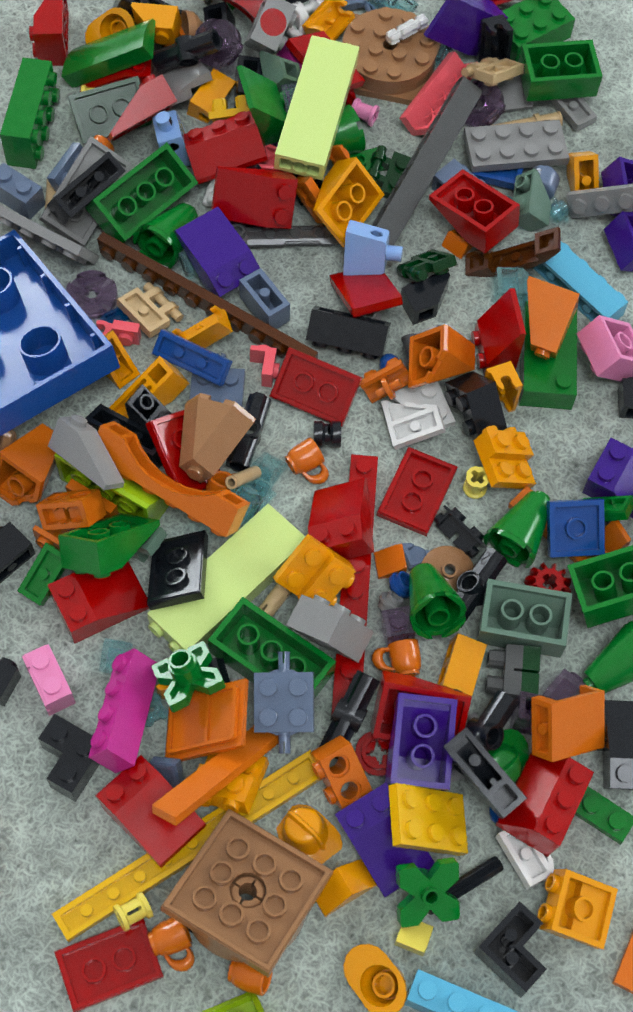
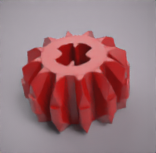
M544 562L540 564L539 569L531 568L530 575L526 576L524 580L525 585L571 593L569 588L571 578L564 577L566 574L565 569L558 572L555 563L550 568Z

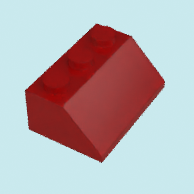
M250 111L239 112L231 118L216 120L211 125L194 128L188 133L183 134L186 151L198 184L215 179L217 166L246 168L268 160L264 140Z
M531 752L515 783L527 799L504 819L498 818L495 825L548 857L561 846L594 772L570 757L550 762L532 755Z

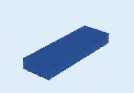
M165 329L160 330L152 351L153 355L161 356L168 362L218 386L224 385L233 362Z

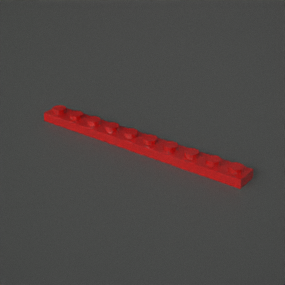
M351 454L349 482L361 478L367 479L373 534L378 456ZM371 553L346 559L356 570L354 573L355 579L349 588H342L340 593V605L351 610L352 614L366 620L364 625L366 627ZM365 651L359 663L336 653L331 714H333L341 697L345 696L357 670L364 671Z

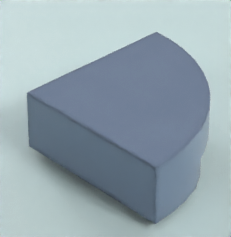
M402 543L408 570L411 571L416 565L422 563L424 557L430 551L415 546L413 543Z
M154 756L150 760V764L173 788L184 780L181 759Z

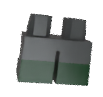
M506 644L504 650H489L487 668L502 669L501 677L487 675L485 693L494 695L497 690L506 692L517 702L523 703L524 706H531V697L538 696L541 647Z

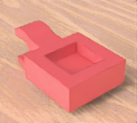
M97 320L96 325L98 329L105 330L102 332L104 335L113 330L122 345L140 344L141 330L139 323L120 320L108 323L104 320Z

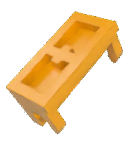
M324 0L302 25L305 34L324 31L331 40L335 41L355 18L352 11H345L341 8V6H346L348 2L345 0Z
M214 68L211 71L212 81L204 83L199 87L189 101L187 115L207 124L210 121L208 112H212L213 99L226 98L236 84L235 80Z
M213 306L210 308V311L214 314L185 331L176 328L172 333L206 348L232 333L233 330L226 310Z
M509 361L487 368L484 377L495 381L500 401L504 403L505 409L508 412L515 411L523 384L512 362Z
M458 633L449 642L437 684L450 689H457L472 696L487 644Z

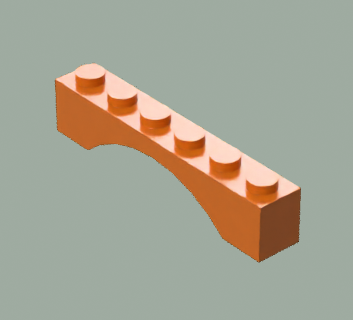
M115 421L100 425L98 434L122 478L136 482L142 486L145 492L162 498L166 505L178 508L185 512L189 519L208 526L215 535L228 537L238 531L250 502L228 489L218 491L197 490L172 480L150 460L134 432Z

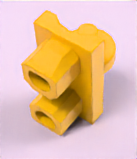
M245 95L235 97L236 108L228 109L225 98L213 99L212 112H208L209 120H212V122L225 120L239 112L250 111Z

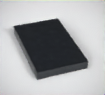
M205 530L164 539L160 547L152 555L147 605L150 610L204 599L208 535Z

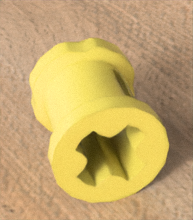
M474 466L466 473L463 491L469 498L479 499L486 494L489 480L484 467Z
M141 891L136 894V898L121 906L118 904L113 906L114 914L125 932L130 930L132 924L143 918L150 919L153 917L150 904ZM135 908H138V911H136L135 913L131 915L127 914Z

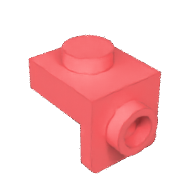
M251 345L250 362L263 363L261 374L262 386L272 388L273 379L277 378L280 371V363H276L277 348H272L268 345Z

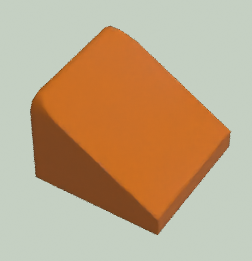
M455 229L448 231L442 243L445 249L459 259L463 258L474 247L467 243Z
M619 520L611 521L605 526V551L609 553L628 547L631 538Z
M396 544L374 552L378 579L389 578L393 573L407 571L402 544Z

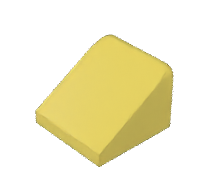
M423 922L419 926L400 927L394 945L423 957L434 927Z

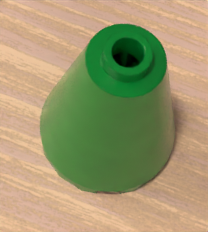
M351 105L344 107L333 146L342 144L349 154H358L365 150L366 141L363 129L359 130L356 124L360 119Z
M180 203L155 217L136 230L133 236L134 245L138 243L140 253L171 269L177 263L183 251V247L174 230L198 218L196 209L190 204Z
M530 491L487 530L483 537L485 545L487 546L490 543L497 552L507 559L508 564L518 568L521 564H526L525 568H529L535 561L547 524V501H550L549 496L542 491Z
M418 564L410 571L409 605L412 629L417 635L426 639H433L432 636L437 635L445 638L457 632L466 620L465 613L467 609L463 599L432 564Z
M633 621L624 624L583 671L585 678L582 682L584 685L601 689L608 693L633 682Z

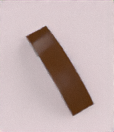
M555 227L535 233V240L492 252L489 250L484 254L480 250L466 253L465 275L496 277L538 266L561 251V229Z

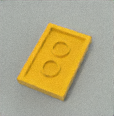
M400 783L388 786L393 847L456 856L468 854L463 794Z

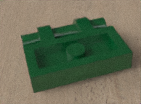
M379 145L372 154V164L367 171L377 185L381 187L385 194L383 197L388 198L411 157L394 151L392 159L388 158L385 155L387 148ZM381 166L387 170L386 176L380 174Z
M431 249L411 257L410 261L399 264L397 272L404 278L420 282L426 280L427 273L431 272L434 275H442L449 272V268L457 265L456 257L453 254Z

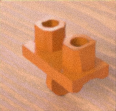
M394 357L387 361L385 368L379 371L370 370L364 373V379H362L360 387L365 391L371 403L387 395L392 400L396 398L395 391L408 385L409 371L401 359L398 360V358Z

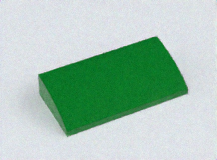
M152 18L74 48L65 59L62 78L72 88H76L153 59L156 21Z

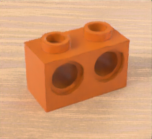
M100 489L56 492L36 504L42 528L45 531L90 527L107 515Z
M341 735L310 752L314 763L311 764L312 770L319 780H323L326 786L323 789V793L330 805L336 804L342 810L373 791L352 744ZM338 757L336 764L329 767L330 761ZM349 782L348 788L341 792L342 786Z

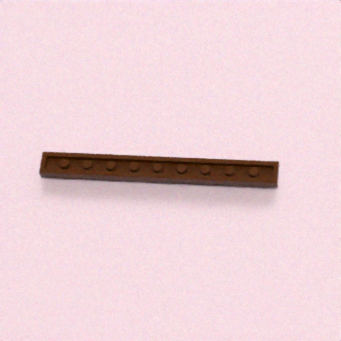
M102 232L97 238L100 253L105 259L109 261L114 259L121 263V266L128 272H137L146 282L162 286L169 295H177L183 298L190 307H199L208 316L214 314L210 311V308L213 306L226 310L233 331H241L247 334L250 340L256 344L263 343L272 348H277V356H286L288 348L291 347L318 358L317 351L105 232Z

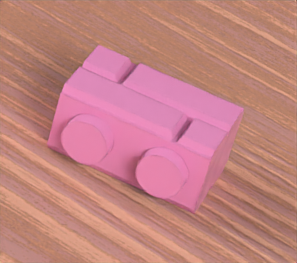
M49 644L22 656L49 716L76 703Z

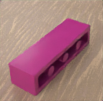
M135 648L119 654L112 663L113 670L110 681L105 688L106 695L103 706L98 713V724L90 741L91 749L88 758L114 773L135 766L157 681L151 667L157 662Z

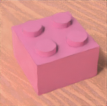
M599 315L577 333L581 342L580 347L588 356L591 370L596 376L620 382L622 378L633 377V329L630 323Z

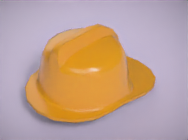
M114 7L90 23L85 32V42L87 44L134 26L135 20L128 11Z
M298 804L292 806L276 828L279 839L321 864L342 849L341 836L335 826L309 805Z
M360 944L352 948L345 957L343 965L344 975L369 1012H399L404 1006L407 997L403 973L379 947L371 944Z

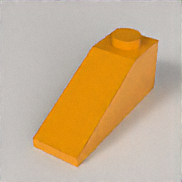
M159 356L109 408L128 418L125 403L141 384L165 406L171 403L190 383L176 366Z

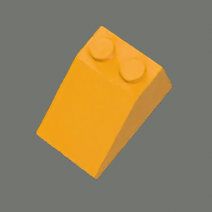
M357 157L337 160L324 177L313 211L344 248L349 220L364 223L385 194Z

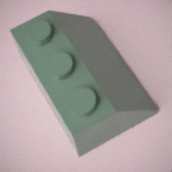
M488 579L480 614L477 641L505 648L506 644L541 647L542 655L561 658L567 645L573 593Z

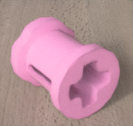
M356 98L352 107L359 119L367 122V125L372 127L378 117L380 107L378 105L373 107L361 102L360 98Z

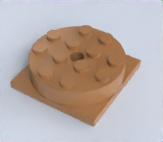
M383 7L361 15L354 14L355 18L346 28L342 43H349L360 47L356 70L365 79V83L362 87L354 89V93L356 95L409 105L434 73L441 43L424 35L429 27L428 25L422 30L418 29L417 33L404 40L399 39L400 42L394 45L389 44L385 38L386 32L393 28L396 29L397 26L410 19H414L417 15L413 12Z
M228 809L162 904L161 911L191 929L197 940L213 954L226 960L245 963L266 977H269L285 950L299 935L305 918L332 877L333 870L231 809ZM249 894L254 899L243 900V902L241 903L242 898L240 897V895Z

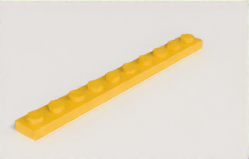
M312 751L305 752L263 779L249 814L240 812L237 814L255 823L321 781L316 777L311 767V764L314 763L310 754ZM219 807L203 817L202 820L205 822L206 827L162 868L148 854H145L52 913L68 943L114 914V905L118 904L121 906L136 898V894L140 891L145 894L190 865L227 811Z

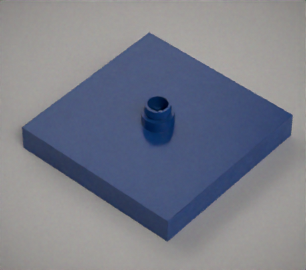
M15 229L0 237V436L120 368L110 341Z

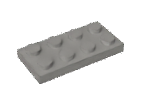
M560 120L464 128L463 135L472 173L531 168L538 165H566L569 162V154Z
M90 136L53 197L108 151L125 169V172L117 180L127 174L133 165ZM46 207L39 218L40 221L67 239L83 247L97 226V222L85 207L65 225L61 223L48 207Z
M0 205L1 223L83 265L87 261L96 264L100 256Z

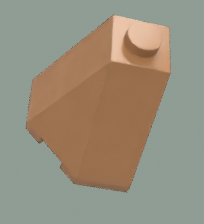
M203 393L193 397L186 402L184 407L179 467L187 472L191 479L199 483L213 477L253 425L256 418L235 401L225 399L221 403L211 400V395Z

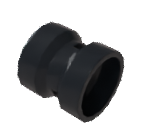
M314 421V441L319 448H322L324 445H330L332 448H341V421H332L330 424Z

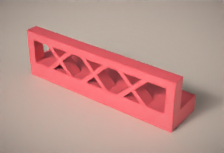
M455 51L449 52L400 116L399 119L411 135L426 134L451 89L459 78L462 77L461 70L470 64H464Z

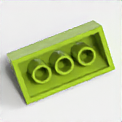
M57 453L54 454L61 480L68 483L71 479H74L89 489H100L102 497L117 505L119 514L123 513L159 520L169 507L162 498L145 492L142 486L124 478L125 483L122 488L103 490Z

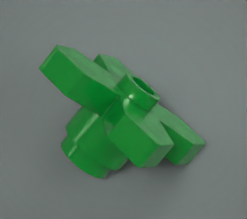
M204 641L188 647L187 650H176L169 658H165L151 666L159 684L169 685L164 692V696L172 712L189 706L195 690L212 695L226 687L218 668L208 667L213 658Z
M455 858L437 859L430 870L418 868L414 863L396 866V883L401 889L409 893L397 905V921L402 928L419 926L429 910L442 922L458 920L460 918V902L455 896L447 892L459 880V863Z

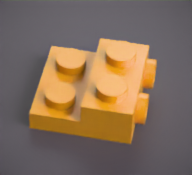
M492 425L483 429L482 434L473 440L492 488L524 489L526 486L532 488L536 485L532 469L527 462L534 454L525 432H517L515 427L498 430L497 426Z
M307 534L273 578L276 583L295 594L298 599H300L301 595L312 599L314 595H318L330 602L329 606H334L337 602L336 595L342 588H349L354 582L356 570L348 560Z
M217 754L208 755L206 762H208ZM262 756L202 806L209 807L212 805L220 807L225 811L231 809L236 813L249 814L268 768V758Z
M554 869V872L549 874L545 881V890L549 892L546 903L539 907L537 918L543 922L539 929L564 939L575 940L596 949H604L618 889L568 869Z

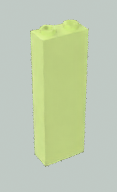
M311 36L275 152L274 169L306 177L311 176L314 179L323 181L357 66L359 46L330 40L325 37Z
M267 504L207 559L204 599L150 610L147 613L148 628L157 638L163 636L169 642L168 647L172 652L179 649L187 650L188 647L201 641L207 644L210 636L242 597L252 602L274 581L273 576L306 536L270 504Z

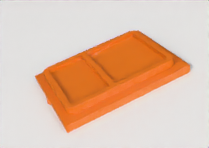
M243 678L225 683L226 687L212 695L194 691L189 706L176 712H172L169 707L165 757L181 759L182 762L245 747L249 680Z

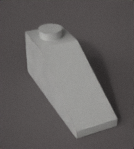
M80 415L59 417L48 447L103 490L122 488L125 482L97 430L87 423V419Z

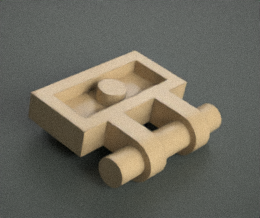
M487 57L482 59L480 63L473 62L468 64L466 68L461 70V74L466 78L470 77L482 81L486 86H496L499 82L512 80L513 77L524 74V64L507 58L499 60L496 57Z
M147 282L143 286L145 293L136 287L117 299V306L134 323H139L140 329L149 338L160 333L161 329L168 328L170 326V317L176 322H180L184 317L179 311V306L175 302L169 301L164 296V292L158 286L155 287L151 282Z

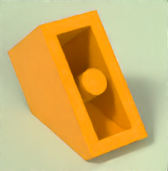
M132 2L131 8L137 24L152 18L156 21L154 43L162 45H172L175 43L174 40L178 37L182 24L178 6Z
M591 151L568 153L569 162L566 164L570 191L599 188L598 154Z

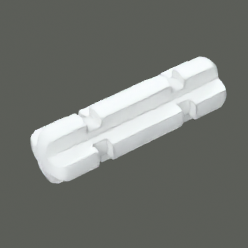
M420 14L414 17V19H410L397 26L396 29L393 28L386 32L385 38L390 45H394L400 42L399 39L404 40L417 33L418 29L426 28L429 22L428 18L424 14Z

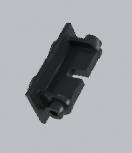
M444 505L443 507L448 512L445 515L439 513L434 518L436 527L449 539L456 533L460 535L453 543L471 558H474L480 552L477 549L480 545L485 548L488 547L482 541L484 535L475 526L470 529L463 522L466 517L456 507L450 510Z

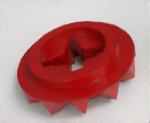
M372 731L367 732L359 739L355 753L365 772L370 776L383 777L386 775L390 740L372 737ZM376 743H378L381 751H386L387 753L383 755L381 764H379L375 756L371 757L370 753L374 752Z

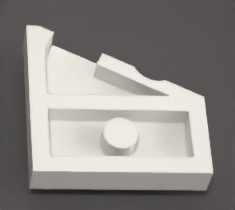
M438 381L414 389L407 386L395 391L396 398L391 400L393 403L404 404V402H411L417 405H437L440 409L444 427L455 426L456 421Z
M389 400L381 401L392 445L396 450L446 432L440 409L437 405H417L411 402L397 404L391 403Z
M506 831L498 833L495 837L526 890L545 881L548 875L554 872V862L551 855L548 857Z

